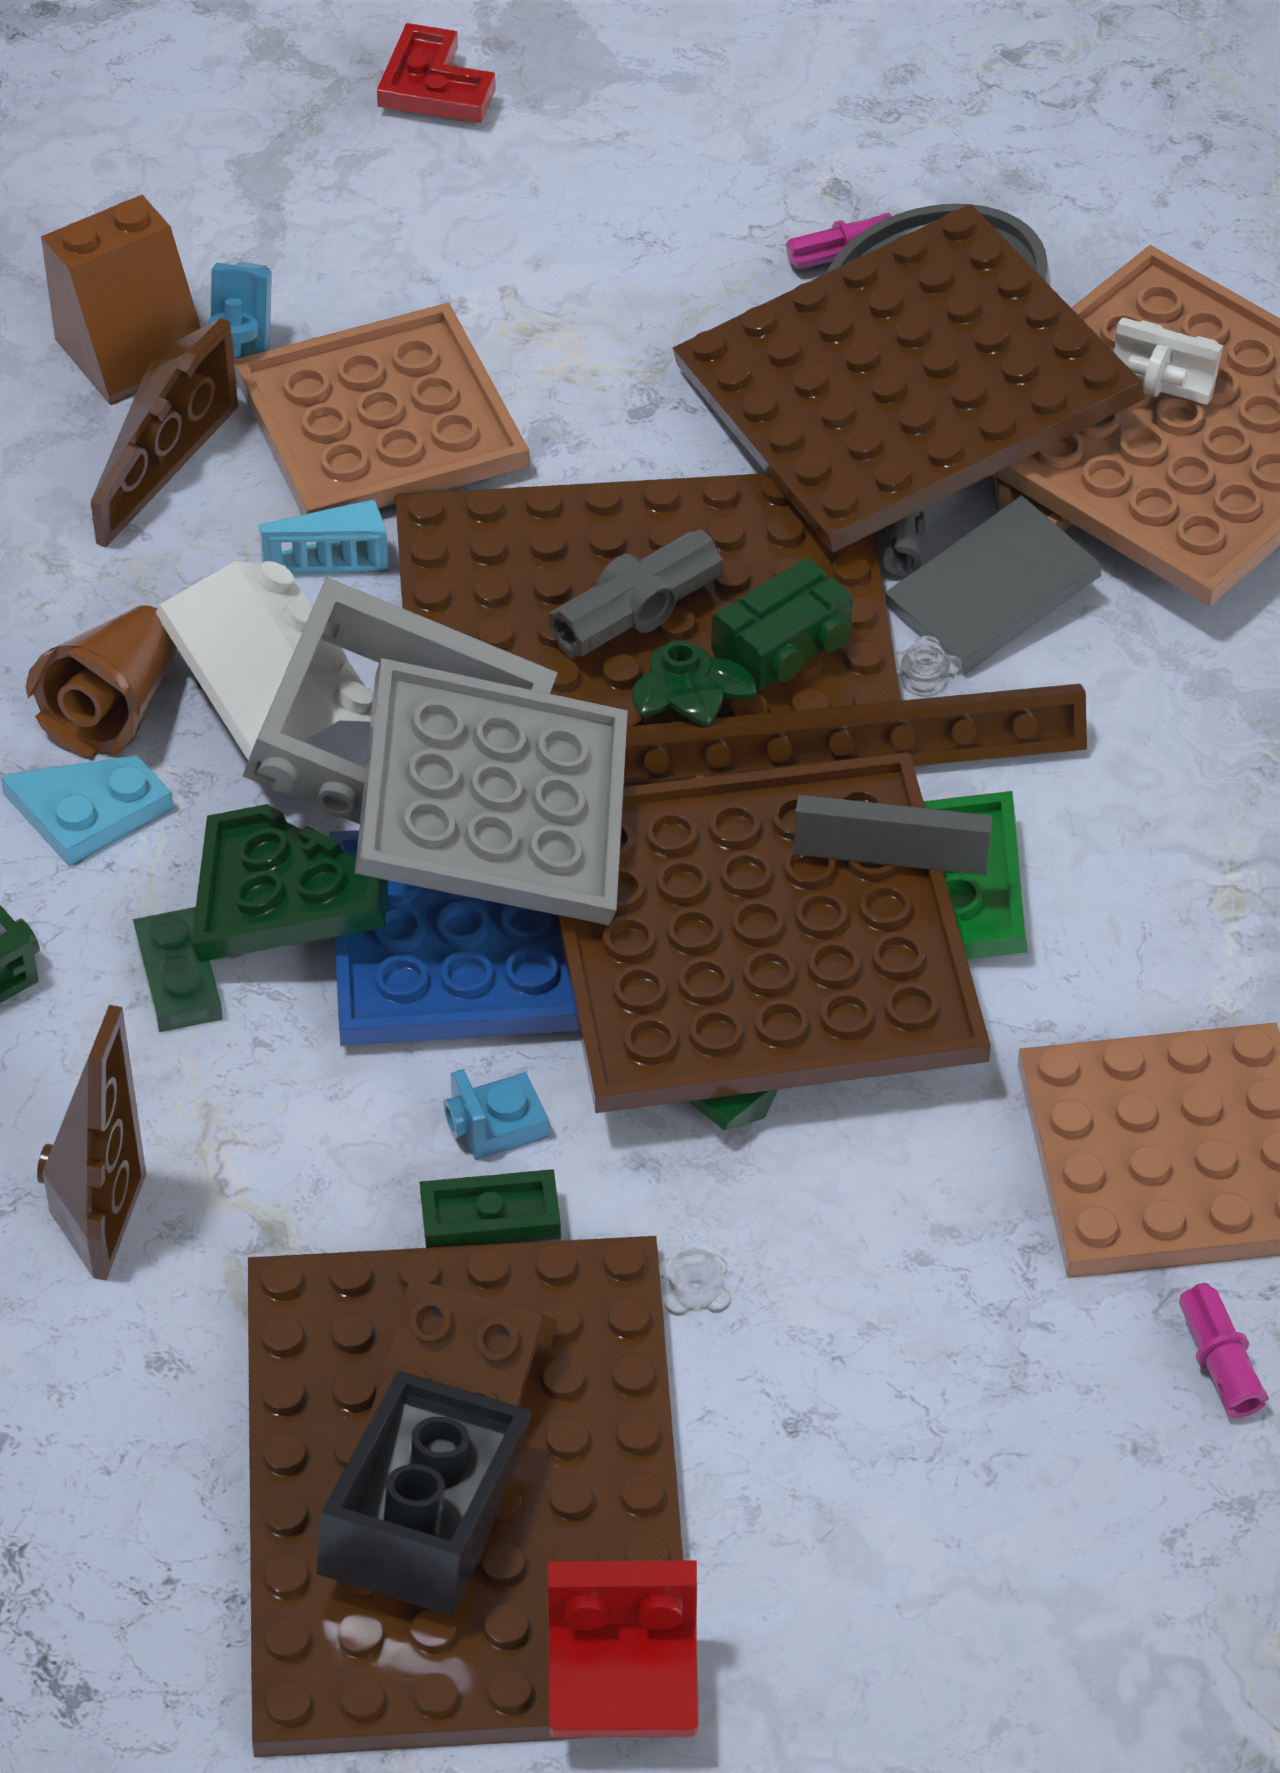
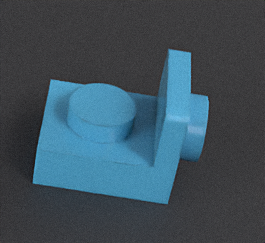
M464 1069L450 1073L452 1098L443 1101L446 1120L455 1138L465 1137L475 1160L550 1137L549 1119L527 1072L475 1088L472 1087Z

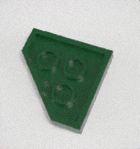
M268 804L208 815L191 945L198 961L204 962L385 927L388 881L355 874L356 858L343 852L338 841L308 825L300 829L288 823L283 812Z

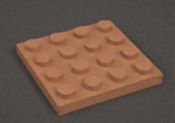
M449 302L234 359L236 380L302 515L375 499L377 507L382 508L396 504L395 495L440 492L530 467L529 448Z
M1277 1022L1019 1048L1017 1065L1067 1278L1280 1255V1032Z

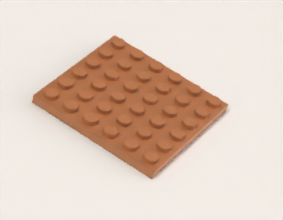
M1149 245L1071 308L1113 352L1116 342L1117 324L1122 318L1138 322L1142 320L1161 325L1166 330L1195 338L1201 336L1215 340L1218 344L1223 345L1214 392L1208 405L1160 392L1157 397L1144 394V400L992 475L1211 607L1280 546V318Z

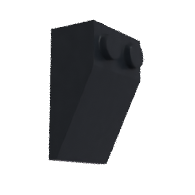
M397 1371L321 1512L316 1574L454 1617L480 1563L531 1422L532 1410Z

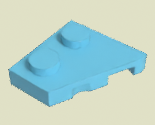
M137 755L10 773L1 778L3 794L68 866L174 809L172 792Z

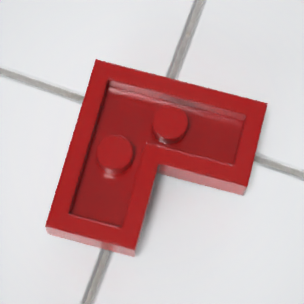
M406 23L378 85L377 105L378 107L401 110L408 113H420L451 118L457 121L482 123L496 90L495 72L451 66L458 49L457 31Z

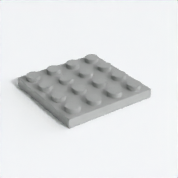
M381 658L375 674L355 874L610 925L617 908L628 710Z

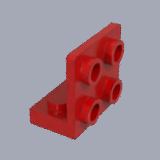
M697 1560L548 1561L549 1734L554 1738L693 1737L697 1735L699 1726Z

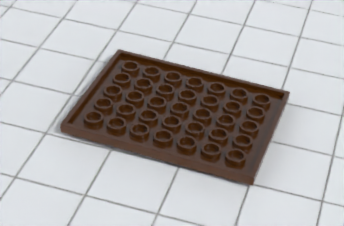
M767 473L395 495L402 608L557 672L550 694L628 710L627 727L692 721L671 707L663 712L647 717H641L637 712L632 700L633 687L642 676L650 671L649 663L652 653L665 644L674 641H686L700 646L710 657L715 658L711 650L712 615L806 557L823 569L828 579L834 578L851 593L853 598L852 627L848 639L836 651L826 652L823 650L804 662L801 670L792 679L784 682L777 679L756 692L754 699L735 700L724 697L716 718L901 701L874 533L832 553ZM699 529H702L714 540L715 547L723 558V574L676 601L671 615L657 629L648 633H640L637 629L631 627L582 657L577 655L574 658H570L559 648L557 640L549 628V612L596 586L602 571L615 558L624 554H633L641 560L690 531L695 532Z
M657 1236L248 1257L252 1746L254 1757L580 1739L554 1738L549 1734L548 1561L683 1560ZM409 1278L558 1320L551 1348L537 1344L519 1406L532 1410L531 1422L480 1563L454 1617L316 1574L321 1512L374 1415L372 1406Z

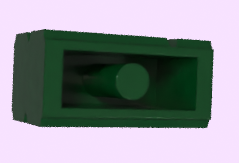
M806 557L712 615L711 650L715 658L735 661L742 665L753 676L757 688L756 692L777 679L782 682L792 679L801 670L804 662L823 650L834 652L839 649L851 633L853 598L845 587L832 577L828 579L826 572Z

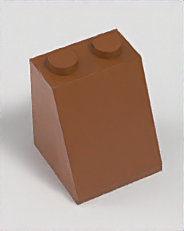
M143 194L41 236L55 340L110 405L136 394L149 365L155 359H160L177 340L201 328L171 226Z

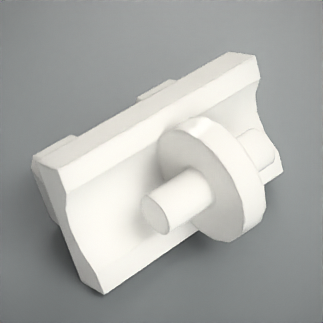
M1122 318L1117 324L1114 353L1142 381L1144 394L1157 397L1160 392L1208 405L1213 396L1223 345L1218 344L1215 340L1201 336L1195 338L1166 330L1161 325L1143 320L1138 322Z

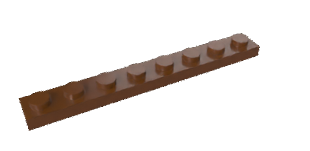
M1081 683L723 717L715 718L709 727H703L694 721L629 726L626 731L623 787L686 780L697 774L710 777L910 752L914 766L1087 750L1086 691Z

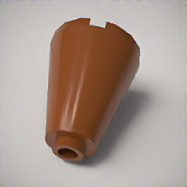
M147 605L135 607L47 650L29 669L25 688L28 699L34 694L40 709L35 718L41 728L60 746L79 756L92 758L97 752H110L108 756L110 757L119 754L123 748L133 741L178 650L157 616V608Z

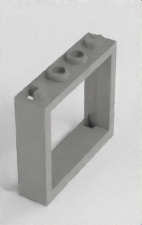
M326 577L242 776L270 787L272 791L282 792L319 807L330 815L343 817L360 824L366 767L281 733L320 639L380 663L381 658L548 694L552 690L557 672Z

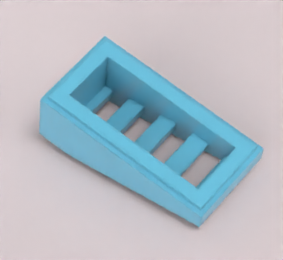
M375 499L259 524L262 563L272 561L285 565L292 574L374 572L389 568L386 528ZM281 542H292V549L282 551ZM306 542H316V544L306 545Z

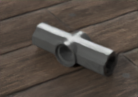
M702 529L684 534L641 560L633 554L621 555L606 566L596 586L549 612V628L553 632L559 648L570 658H574L577 655L584 656L631 627H634L640 633L653 631L668 619L675 608L676 601L723 574V558L718 553L714 540Z

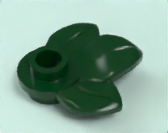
M674 641L657 648L652 653L649 663L650 671L635 683L632 691L633 704L641 717L652 716L671 707L697 724L709 727L716 718L724 697L735 700L754 699L757 688L753 676L735 661L710 657L703 648L690 642Z

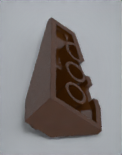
M219 318L177 340L160 359H155L147 368L91 499L96 544L106 548L238 408L230 321Z

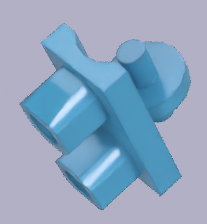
M217 262L211 271V318H209L208 324L219 318L230 321L234 359L270 350L272 271L265 265L246 262L230 265Z

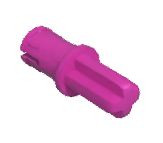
M888 212L847 224L843 220H838L833 223L831 229L791 238L786 243L789 263L793 268L804 269L832 262L842 248L853 238L872 225L892 215Z
M1207 1283L1196 1284L1192 1289L1183 1292L1179 1298V1305L1199 1347L1195 1358L1200 1367L1208 1369L1228 1417L1241 1418L1251 1415L1266 1405L1265 1401H1268L1269 1397L1248 1358L1249 1356L1246 1351L1250 1343L1244 1333L1236 1332L1218 1291Z

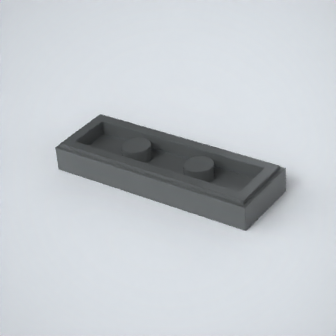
M798 795L794 854L986 875L992 816Z

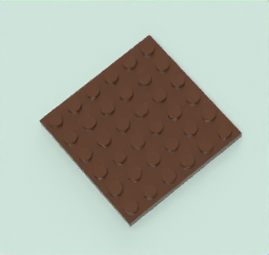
M972 204L952 211L924 227L902 235L870 253L852 259L841 267L814 280L800 284L787 293L760 306L750 308L745 313L672 347L677 366L832 553L1145 399L1142 381Z
M910 752L623 787L617 908L610 925L556 915L595 1113L989 1062L991 1045L943 871L794 854L798 795L925 808Z

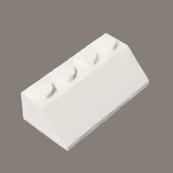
M234 561L164 601L156 611L166 632L247 760H249L256 739L313 608L295 582L293 574L285 565L272 561H265L263 563ZM320 639L281 733L366 767L373 695L365 687L347 660L345 652L339 646Z

